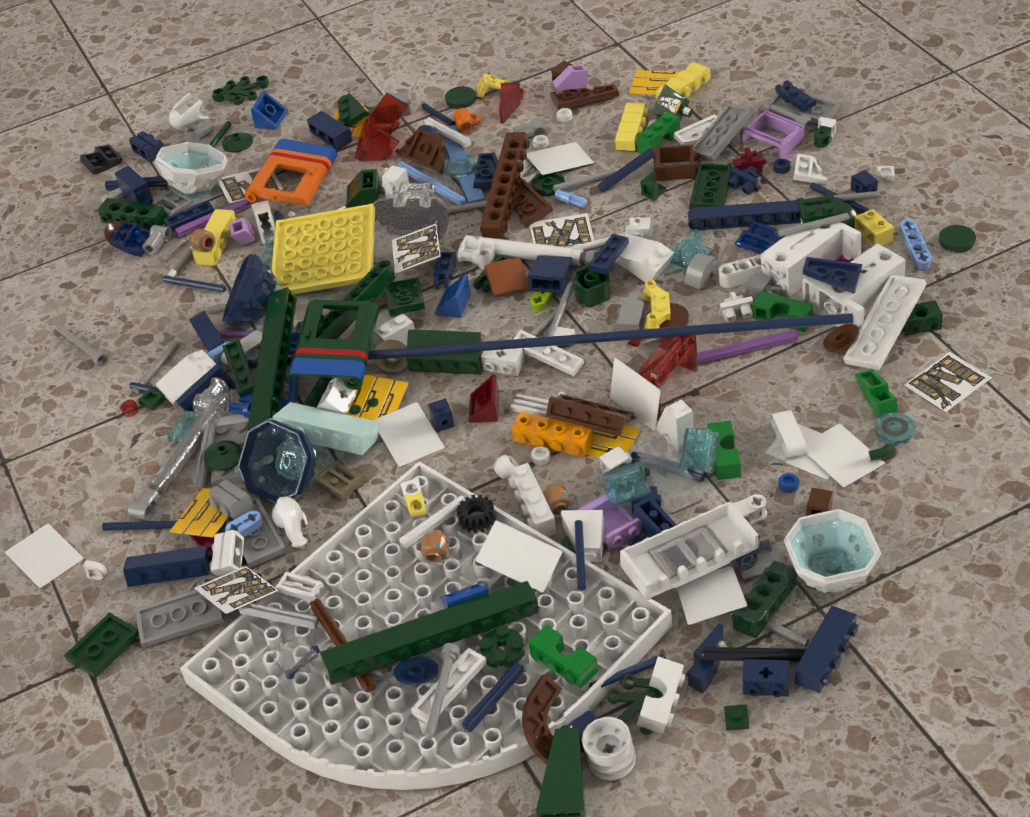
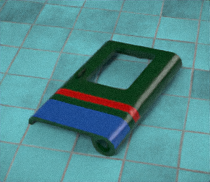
M319 299L309 301L288 380H291L294 376L343 378L347 388L352 390L361 388L378 318V305L366 301ZM323 309L358 310L353 335L350 340L316 338ZM354 379V384H351L348 380Z

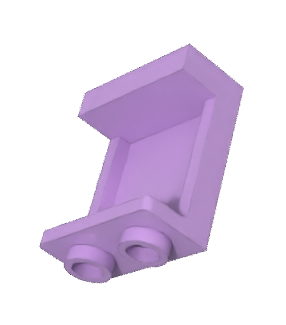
M614 490L579 508V510H603V547L608 552L620 547L633 536L642 533L641 519L639 517L636 519L632 518L619 504L618 494Z

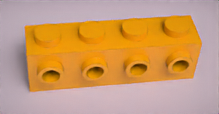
M525 412L519 413L511 427L513 441L536 447L543 446L550 450L574 456L586 457L594 442L592 428Z

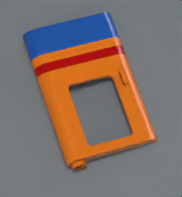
M280 139L245 191L246 200L251 203H257L261 198L308 206L336 159L337 151L328 146ZM276 168L305 173L294 192L264 188Z

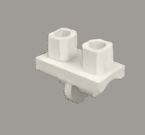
M733 291L729 293L730 298H726L724 303H720V311L718 313L720 317H724L726 323L735 321V314L740 312L744 319L752 317V296L743 298L742 295L736 296Z

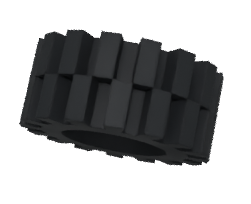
M471 495V499L467 496L465 501L461 500L460 505L457 506L459 525L463 530L467 529L469 533L471 530L474 533L480 530L482 533L484 528L490 529V525L493 526L496 519L491 499L488 500L486 496L483 498L482 495H478V498L475 495ZM473 512H483L478 516H470Z

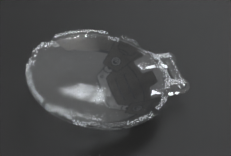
M401 182L398 191L393 192L392 196L385 199L381 197L371 203L375 206L373 265L383 260H389L392 266H394L392 240L436 224L438 240L442 239L448 227L449 213L443 200L433 195L435 189L434 182Z

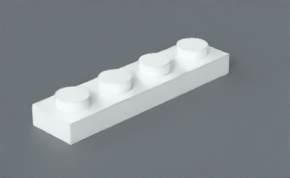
M520 329L514 339L538 337ZM557 346L523 348L525 354L573 377L584 364V359Z
M468 648L451 667L440 713L487 663L486 657ZM438 681L411 709L412 715L427 724Z

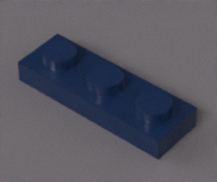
M207 200L168 216L163 221L166 227H170L172 231H175L176 228L213 213L214 207Z
M612 234L588 264L589 270L606 274L629 244V237Z

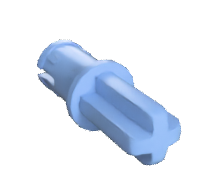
M560 189L555 192V196H557L555 200L563 201L567 205L573 204L585 208L588 202L585 198L577 196L573 192L568 193Z

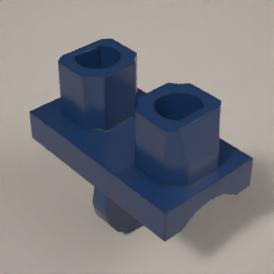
M750 166L742 171L733 167L730 170L732 176L728 182L732 188L737 189L740 184H743L741 190L747 195L753 190L759 191L761 189V186L758 185V174H756L755 167Z

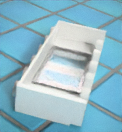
M728 502L708 512L701 513L688 521H683L677 526L663 530L661 533L646 538L637 544L626 547L620 551V566L640 593L648 600L671 588H677L729 564L730 561L758 549V533L735 506Z

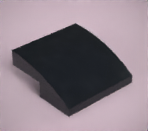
M108 144L95 147L94 153L80 155V161L92 174H97L119 164L122 161V157Z

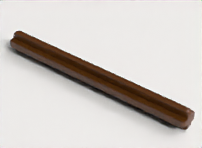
M320 599L311 601V610L318 617L319 622L334 645L338 646L347 643L348 641ZM369 673L356 676L365 692L370 693L372 690H375V682Z

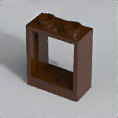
M693 144L653 148L656 155L653 158L656 181L695 178V171H698L697 152L693 151ZM689 161L688 164L660 165V163Z

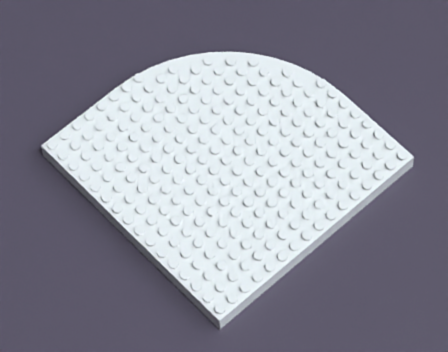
M420 461L290 572L323 582L324 587L322 590L319 589L320 593L315 598L320 599L348 642L443 610L445 608L441 601V596L477 583L487 584L489 593L520 583L475 561L493 526L490 525L488 530L484 528L482 533L480 530H477V533L471 530L469 533L467 529L463 530L459 525L457 513L433 529L442 531L450 541L448 555L440 562H429L421 554L423 537L408 548H404L400 544V537L457 497L462 495L464 498L468 496L471 499V495H475ZM418 478L427 515L411 519L404 500L401 483ZM410 486L406 491L417 489V487ZM494 506L496 517L494 523L499 521L561 550L562 554L544 592L542 593L532 588L538 600V613L510 624H505L509 629L517 631L523 638L524 654L518 663L523 665L524 672L472 732L465 730L462 722L509 668H505V666L493 668L485 664L440 713L435 735L432 739H427L425 736L427 723L412 715L411 709L439 680L444 662L441 656L443 646L414 656L430 658L438 664V674L432 680L423 684L408 685L400 683L394 676L388 679L372 678L376 688L367 693L356 677L330 685L322 665L320 652L335 647L320 622L316 629L242 614L186 662L180 670L187 685L272 750L301 768L342 783L368 788L393 790L437 788L492 775L535 755L524 735L522 713L525 701L541 675L547 674L562 688L547 714L548 729L554 736L555 729H561V726L569 725L588 710L591 712L608 694V691L614 688L620 681L601 688V685L616 672L637 664L672 628V615L670 609L651 598L647 600L638 590L585 560L586 589L583 591L578 590L576 554ZM473 512L470 516H478L483 512ZM279 592L261 598L255 603L315 616L311 610V601ZM545 625L563 635L565 649L561 654H571L581 647L597 658L598 672L581 689L574 684H569L564 677L558 673L551 672L546 665L536 662L530 656L528 641ZM490 631L454 642L453 644L460 648L459 657L468 648L481 655L479 642ZM504 645L499 646L497 650H499V649L505 650V649H506V646H504ZM318 646L320 652L317 655H313L294 674L293 679H287L286 673L292 671L311 652V647ZM392 666L385 668L386 674L391 672ZM598 680L591 688H589V683Z

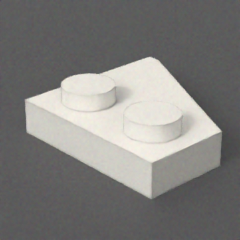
M797 154L793 180L826 185L827 178L822 176V169L817 164L815 157Z

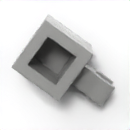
M755 272L746 284V297L752 296L753 301L756 300L761 291L775 295L781 294V288L772 286V277Z

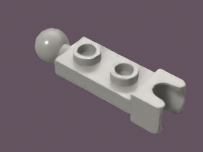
M762 104L758 108L759 114L766 110L804 125V137L811 131V128L806 126V123L811 121L810 117L803 114L799 116L775 105Z

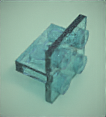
M694 229L672 249L675 253L670 263L687 269L690 261L697 253L711 255L713 249L702 245L701 231Z
M686 428L683 435L679 467L713 473L719 432L711 431L709 428Z
M641 461L610 470L599 476V481L612 506L651 494V490L645 481L644 466Z

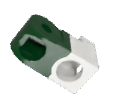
M819 118L818 129L814 131V145L816 147L824 148L828 146L836 133L835 119Z

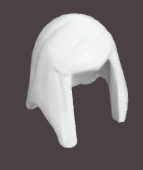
M191 93L182 97L169 112L170 125L176 130L184 131L186 126L197 125L209 119L208 116L200 113V107L203 104L201 100H198L191 107L186 105V101L192 97Z

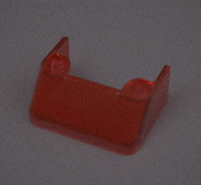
M387 92L362 126L354 156L355 159L359 161H385L391 158L393 150L400 142V140L391 136L393 130L396 131L400 125L399 118L408 107V104Z
M696 335L666 337L662 339L657 349L636 373L659 388L677 365L696 372L698 370ZM659 400V407H658V415H657V417H660V416H661V403H660V400Z

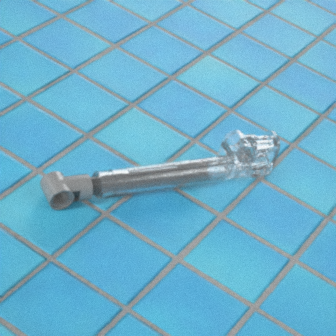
M212 378L210 387L205 389L202 394L198 393L195 395L193 408L197 419L150 481L148 489L144 491L138 501L133 500L129 504L128 515L130 517L144 521L152 519L154 507L161 499L160 496L166 494L202 444L205 425H216L227 410L228 404L232 402L228 386L222 379Z

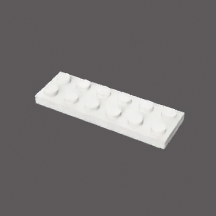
M890 275L861 326L858 338L850 346L843 358L845 364L880 370L927 285L925 279Z

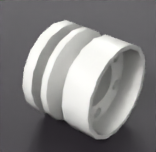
M603 717L594 720L586 727L582 735V743L590 771L600 779L612 781L629 774L635 766L636 754L628 726L617 718Z

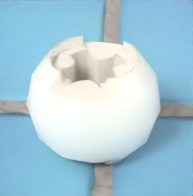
M502 455L495 461L494 470L502 479H508L510 477L509 469L517 467L519 464L512 456Z

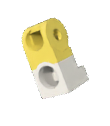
M419 479L402 482V492L410 518L427 515ZM410 486L417 487V489L406 491Z

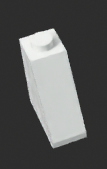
M268 200L251 204L262 244L273 242L275 238V224Z
M682 400L666 407L656 426V430L678 453L695 444L693 410Z
M561 510L563 528L575 551L574 522L581 520L583 522L585 560L589 562H602L603 510Z

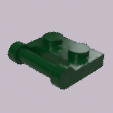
M833 193L809 199L797 198V206L803 224L839 215Z

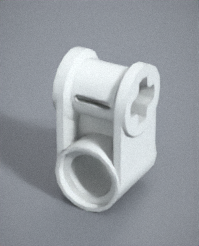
M755 494L739 502L732 503L750 525L763 521L767 517V510L765 509L766 499L760 494Z

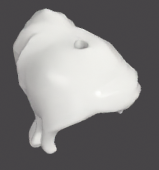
M279 497L272 510L273 525L279 536L281 535L279 527L285 528L286 535L292 542V547L304 549L308 545V539L302 535L301 520L303 519L306 526L308 524L306 515L295 500L289 497Z

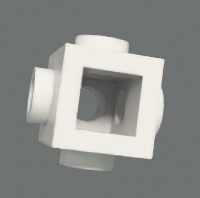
M651 217L630 218L629 225H626V234L651 240Z

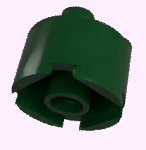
M584 266L576 271L573 280L575 296L579 302L583 303L586 307H593L610 299L611 288L608 271L606 274L590 271L588 266Z

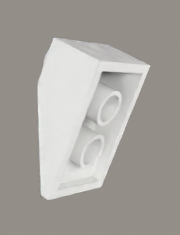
M626 234L625 237H629V244L615 262L644 282L647 280L655 281L669 266L675 252L660 242Z
M384 310L378 314L372 342L376 346L386 340H397L407 344L408 329L415 330L414 323L405 314L390 316L389 310Z
M203 350L194 352L182 359L156 383V387L173 405L178 404L176 400L216 363Z

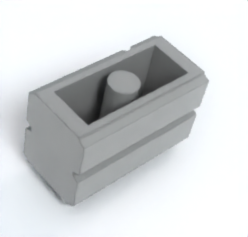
M226 479L208 492L211 498L209 499L211 506L214 509L219 508L225 517L230 516L235 520L244 515V513L253 510L254 506L250 495Z

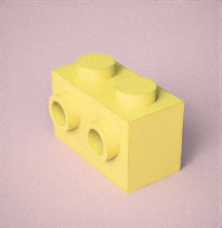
M874 209L855 216V229L861 232V236L871 246L877 243L883 246L893 241V225L888 223Z

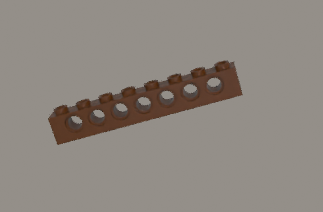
M506 132L480 225L482 237L503 239L504 234L507 233V223L511 219V208L514 207V197L517 196V185L520 184V174L524 170L523 163L527 158L526 151L530 147V141L527 139L525 132Z

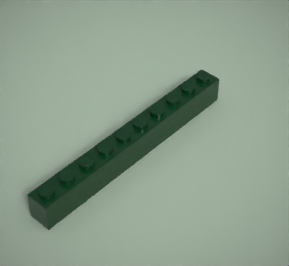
M288 287L269 293L251 408L249 410L248 431L269 418L273 419V416L281 410L297 298Z
M524 581L321 651L322 665L330 685L341 683L396 662L407 660L416 655L427 653L442 647L446 643L467 639L479 633L490 631L500 625L510 624L519 619L530 617L538 613V600L529 582Z

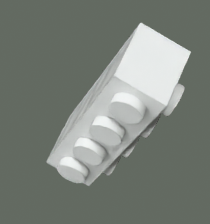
M526 463L510 468L508 483L510 488L514 489L517 503L520 502L521 511L523 516L527 517L528 526L546 537L556 535L555 518L529 464Z

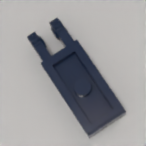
M788 80L783 82V86L780 84L775 86L776 92L784 100L801 111L816 105L815 99L794 87Z
M440 252L441 257L437 258L434 270V289H439L440 279H445V289L450 286L456 261V252Z

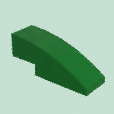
M871 369L855 374L863 395L879 417L898 413L897 398L889 391L888 383L877 372Z

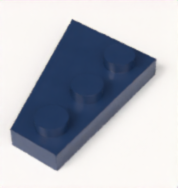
M495 152L478 154L473 188L491 187L498 164Z
M807 257L803 266V275L855 294L863 264Z
M216 364L176 402L189 415L207 405L210 399L216 396L219 398L224 395V391L230 388L235 389L236 386L228 374Z

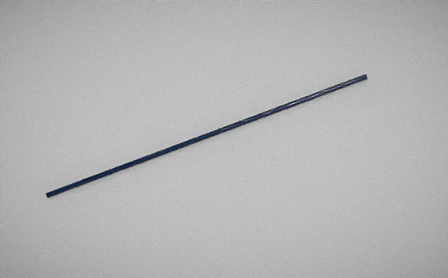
M853 313L370 350L368 360L854 323ZM288 357L287 366H291V357ZM258 359L247 360L250 369L257 368Z

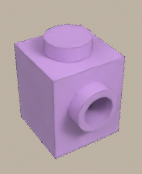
M244 217L229 223L231 237L239 246L255 241L254 233H256L253 224H250Z

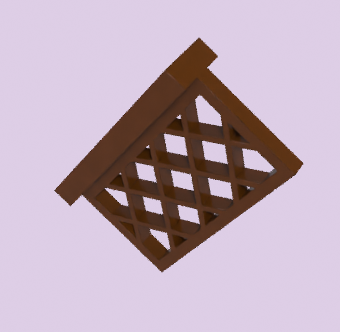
M560 394L558 397L551 396L546 412V417L619 436L622 435L624 426L634 415V412L564 394Z

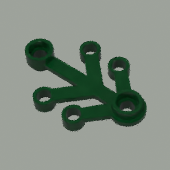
M261 75L256 78L255 83L251 84L248 76L241 77L237 84L233 80L227 81L223 88H217L213 91L212 98L218 102L224 100L234 101L235 105L243 103L242 96H247L250 101H254L258 98L257 93L246 90L256 87L261 89L267 88L269 84L268 77Z
M632 674L624 676L622 685L625 689L631 690L634 687L649 688L644 693L621 692L617 688H611L608 691L607 700L612 704L634 702L617 719L622 720L624 723L629 721L642 709L646 696L652 698L657 695V698L663 697L660 690L649 686L651 679L636 678ZM626 680H632L633 684H628ZM614 693L618 698H612L610 694ZM640 726V731L645 735L653 732V730Z

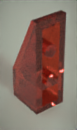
M520 82L501 83L499 102L500 123H504L521 104V98L524 97V89L520 87Z

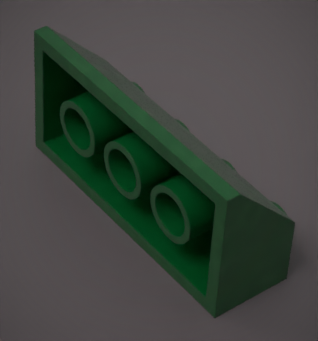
M408 329L407 348L482 342L481 332ZM483 351L406 357L408 368L411 372L481 375L483 369L481 362Z

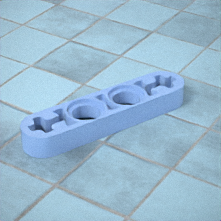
M910 219L901 221L900 234L915 267L920 270L929 269L932 258L916 222Z

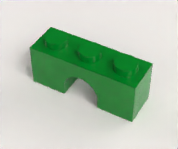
M666 112L637 136L638 153L642 154L649 148L653 150L654 147H661L662 138L669 141L673 140L674 132L680 130V117Z
M761 291L753 303V319L770 320L776 316H786L787 318L813 316V304ZM795 327L791 329L805 332L808 327Z
M731 421L708 423L707 432H704L705 443L710 445L707 446L708 457L713 459L710 461L712 473H716L717 480L741 477V462L738 449H733L734 432Z
M545 625L528 641L530 656L536 662L543 663L551 672L558 673L564 677L566 682L571 685L574 684L580 689L598 672L597 658L581 647L571 654H561L565 649L563 635L548 625Z

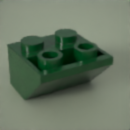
M377 169L361 170L347 185V208L368 204L377 205L380 203V181Z

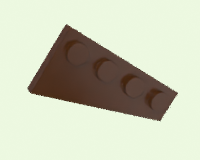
M614 84L595 86L593 90L579 88L578 92L563 90V94H556L555 91L550 92L555 106L560 110L562 108L569 109L574 106L581 107L584 104L597 103L604 99L611 100L619 96V91Z
M521 178L520 184L517 185V196L514 197V206L526 228L552 212L553 209L542 196Z

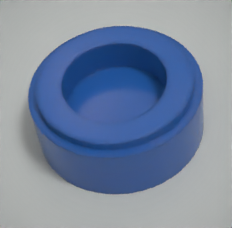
M792 473L781 475L779 478L780 490L785 493L797 491L799 488V478Z

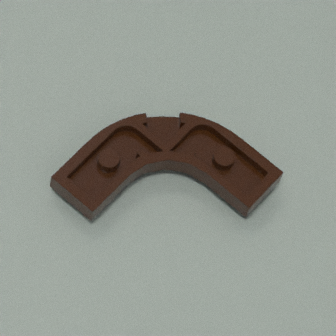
M547 674L541 675L529 693L522 713L525 738L532 751L545 764L548 762L553 741V735L548 729L547 714L552 703L562 690Z

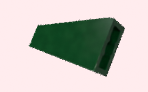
M564 725L561 726V729H555L536 808L537 817H586L579 727Z

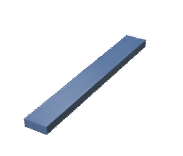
M454 125L448 126L452 130L456 131ZM439 133L440 137L446 140L445 149L451 164L459 161L470 163L462 145ZM464 164L455 166V170L459 172L467 168ZM472 167L465 174H456L468 204L485 201L481 188H473L475 174Z

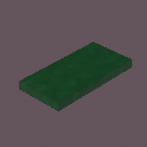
M699 164L689 209L725 205L732 165Z
M418 277L392 282L385 289L390 316L425 309Z

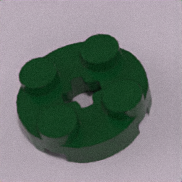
M500 625L496 629L491 630L479 642L481 655L486 657V664L493 668H497V666L509 668L514 662H519L524 654L522 636L517 631L509 629L506 625ZM502 645L506 646V649H505V650H503V649L497 650L499 646H502Z

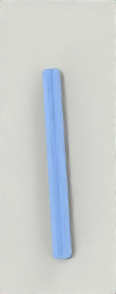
M403 161L397 164L398 167L407 170L409 177L455 204H466L465 197Z

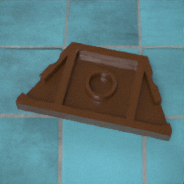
M418 128L405 141L406 144L401 149L397 148L395 150V153L443 174L446 140Z

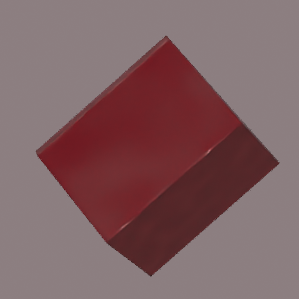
M495 374L490 376L470 394L468 417L470 423L498 422L499 388Z

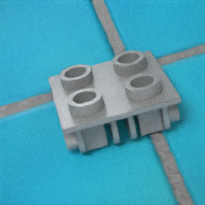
M766 535L759 538L758 549L754 550L758 556L756 564L748 570H741L739 568L743 580L785 570L774 546L776 543L774 536Z

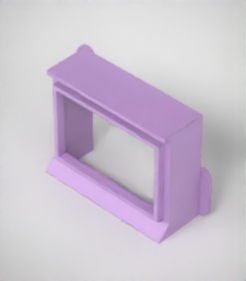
M763 110V113L747 126L740 129V143H744L752 136L778 147V158L787 159L793 154L792 149L804 140V125ZM767 126L787 134V136L783 140H779L760 132V130Z

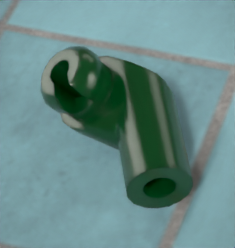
M888 443L882 448L868 451L870 460L892 458L896 454V448H894L893 444Z

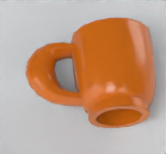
M466 108L456 110L453 115L457 127L464 132L469 131L473 125H477L481 121L480 115L476 113L470 114Z

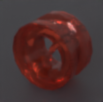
M127 400L120 406L123 415L126 417H132L139 411L134 400Z

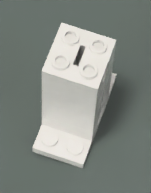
M837 222L786 235L761 254L762 274L771 276L772 286L781 288V293L790 297L803 287V277L806 276L803 275V266L807 257L836 260L843 254L847 260H854L861 255V232L842 222Z
M878 243L850 262L863 264L855 294L804 276L802 302L813 304V312L819 316L853 313L854 323L848 324L856 325L860 330L864 323V316L872 309L890 275L905 277L906 259ZM834 324V325L837 326V327H839V326H842V325H845V324Z

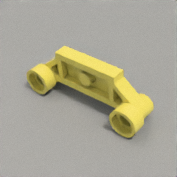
M647 280L642 298L647 302H651V313L647 315L644 329L659 328V325L665 320H670L669 292H665L656 286L654 280Z

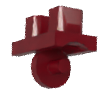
M749 147L745 148V153L740 154V158L732 160V165L742 171L744 168L747 169L753 166L756 168V173L763 172V165L766 164V159L763 158L762 154H757V151L751 152Z

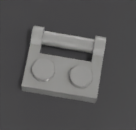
M174 189L169 190L152 202V205L163 206V204H166L173 208L170 210L164 207L167 216L181 212L194 205L192 199Z

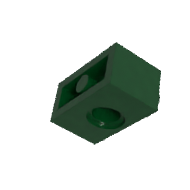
M936 300L918 303L914 306L902 328L905 336L942 329L943 314Z

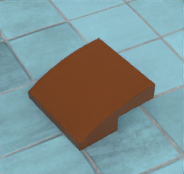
M521 258L501 260L484 266L493 297L510 296L512 292H526L529 290L528 279Z

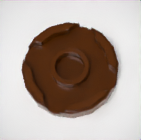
M670 303V320H665L659 325V328L686 326L689 322L688 310L682 305Z

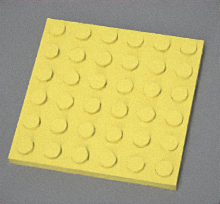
M374 204L277 220L272 259V272L276 277L277 284L273 292L288 287L293 294H300L357 284L373 268Z

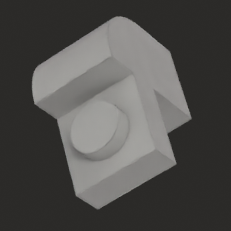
M697 253L688 265L684 284L697 289L708 286L711 272L719 269L722 261L716 260L711 255Z

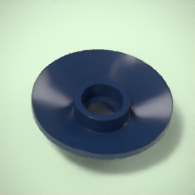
M413 657L398 663L393 673L395 679L400 683L418 685L436 677L438 674V664L430 658Z

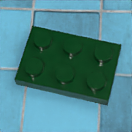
M109 612L64 656L67 661L96 678L139 637V631Z

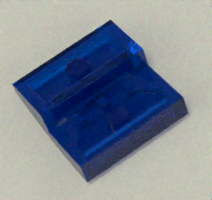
M122 221L109 240V244L123 252L142 257L145 253L142 246L150 237V230L140 229L138 223Z
M753 221L747 231L743 230L735 245L762 254L785 236L779 237L778 229Z

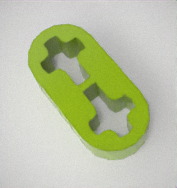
M535 291L530 299L531 309L535 312L545 310L554 293Z

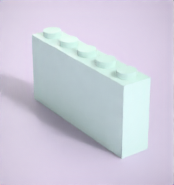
M293 402L288 403L273 416V419L304 432L311 444L363 455L378 440L380 422Z

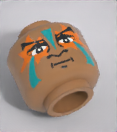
M197 229L190 236V245L193 249L200 252H209L215 245V236L210 231Z
M550 484L543 491L550 510L555 515H560L561 510L568 509L571 504L567 489L563 485Z
M440 530L426 533L422 540L421 554L429 562H440L448 555L449 538Z

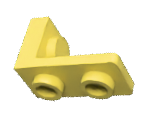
M485 73L476 87L477 96L483 98L485 93L489 92L490 87L509 94L513 92L512 83L508 80H502L494 75Z

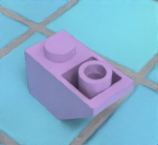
M584 65L568 66L553 81V85L556 90L561 92L569 89L578 91L579 88H587L588 70Z

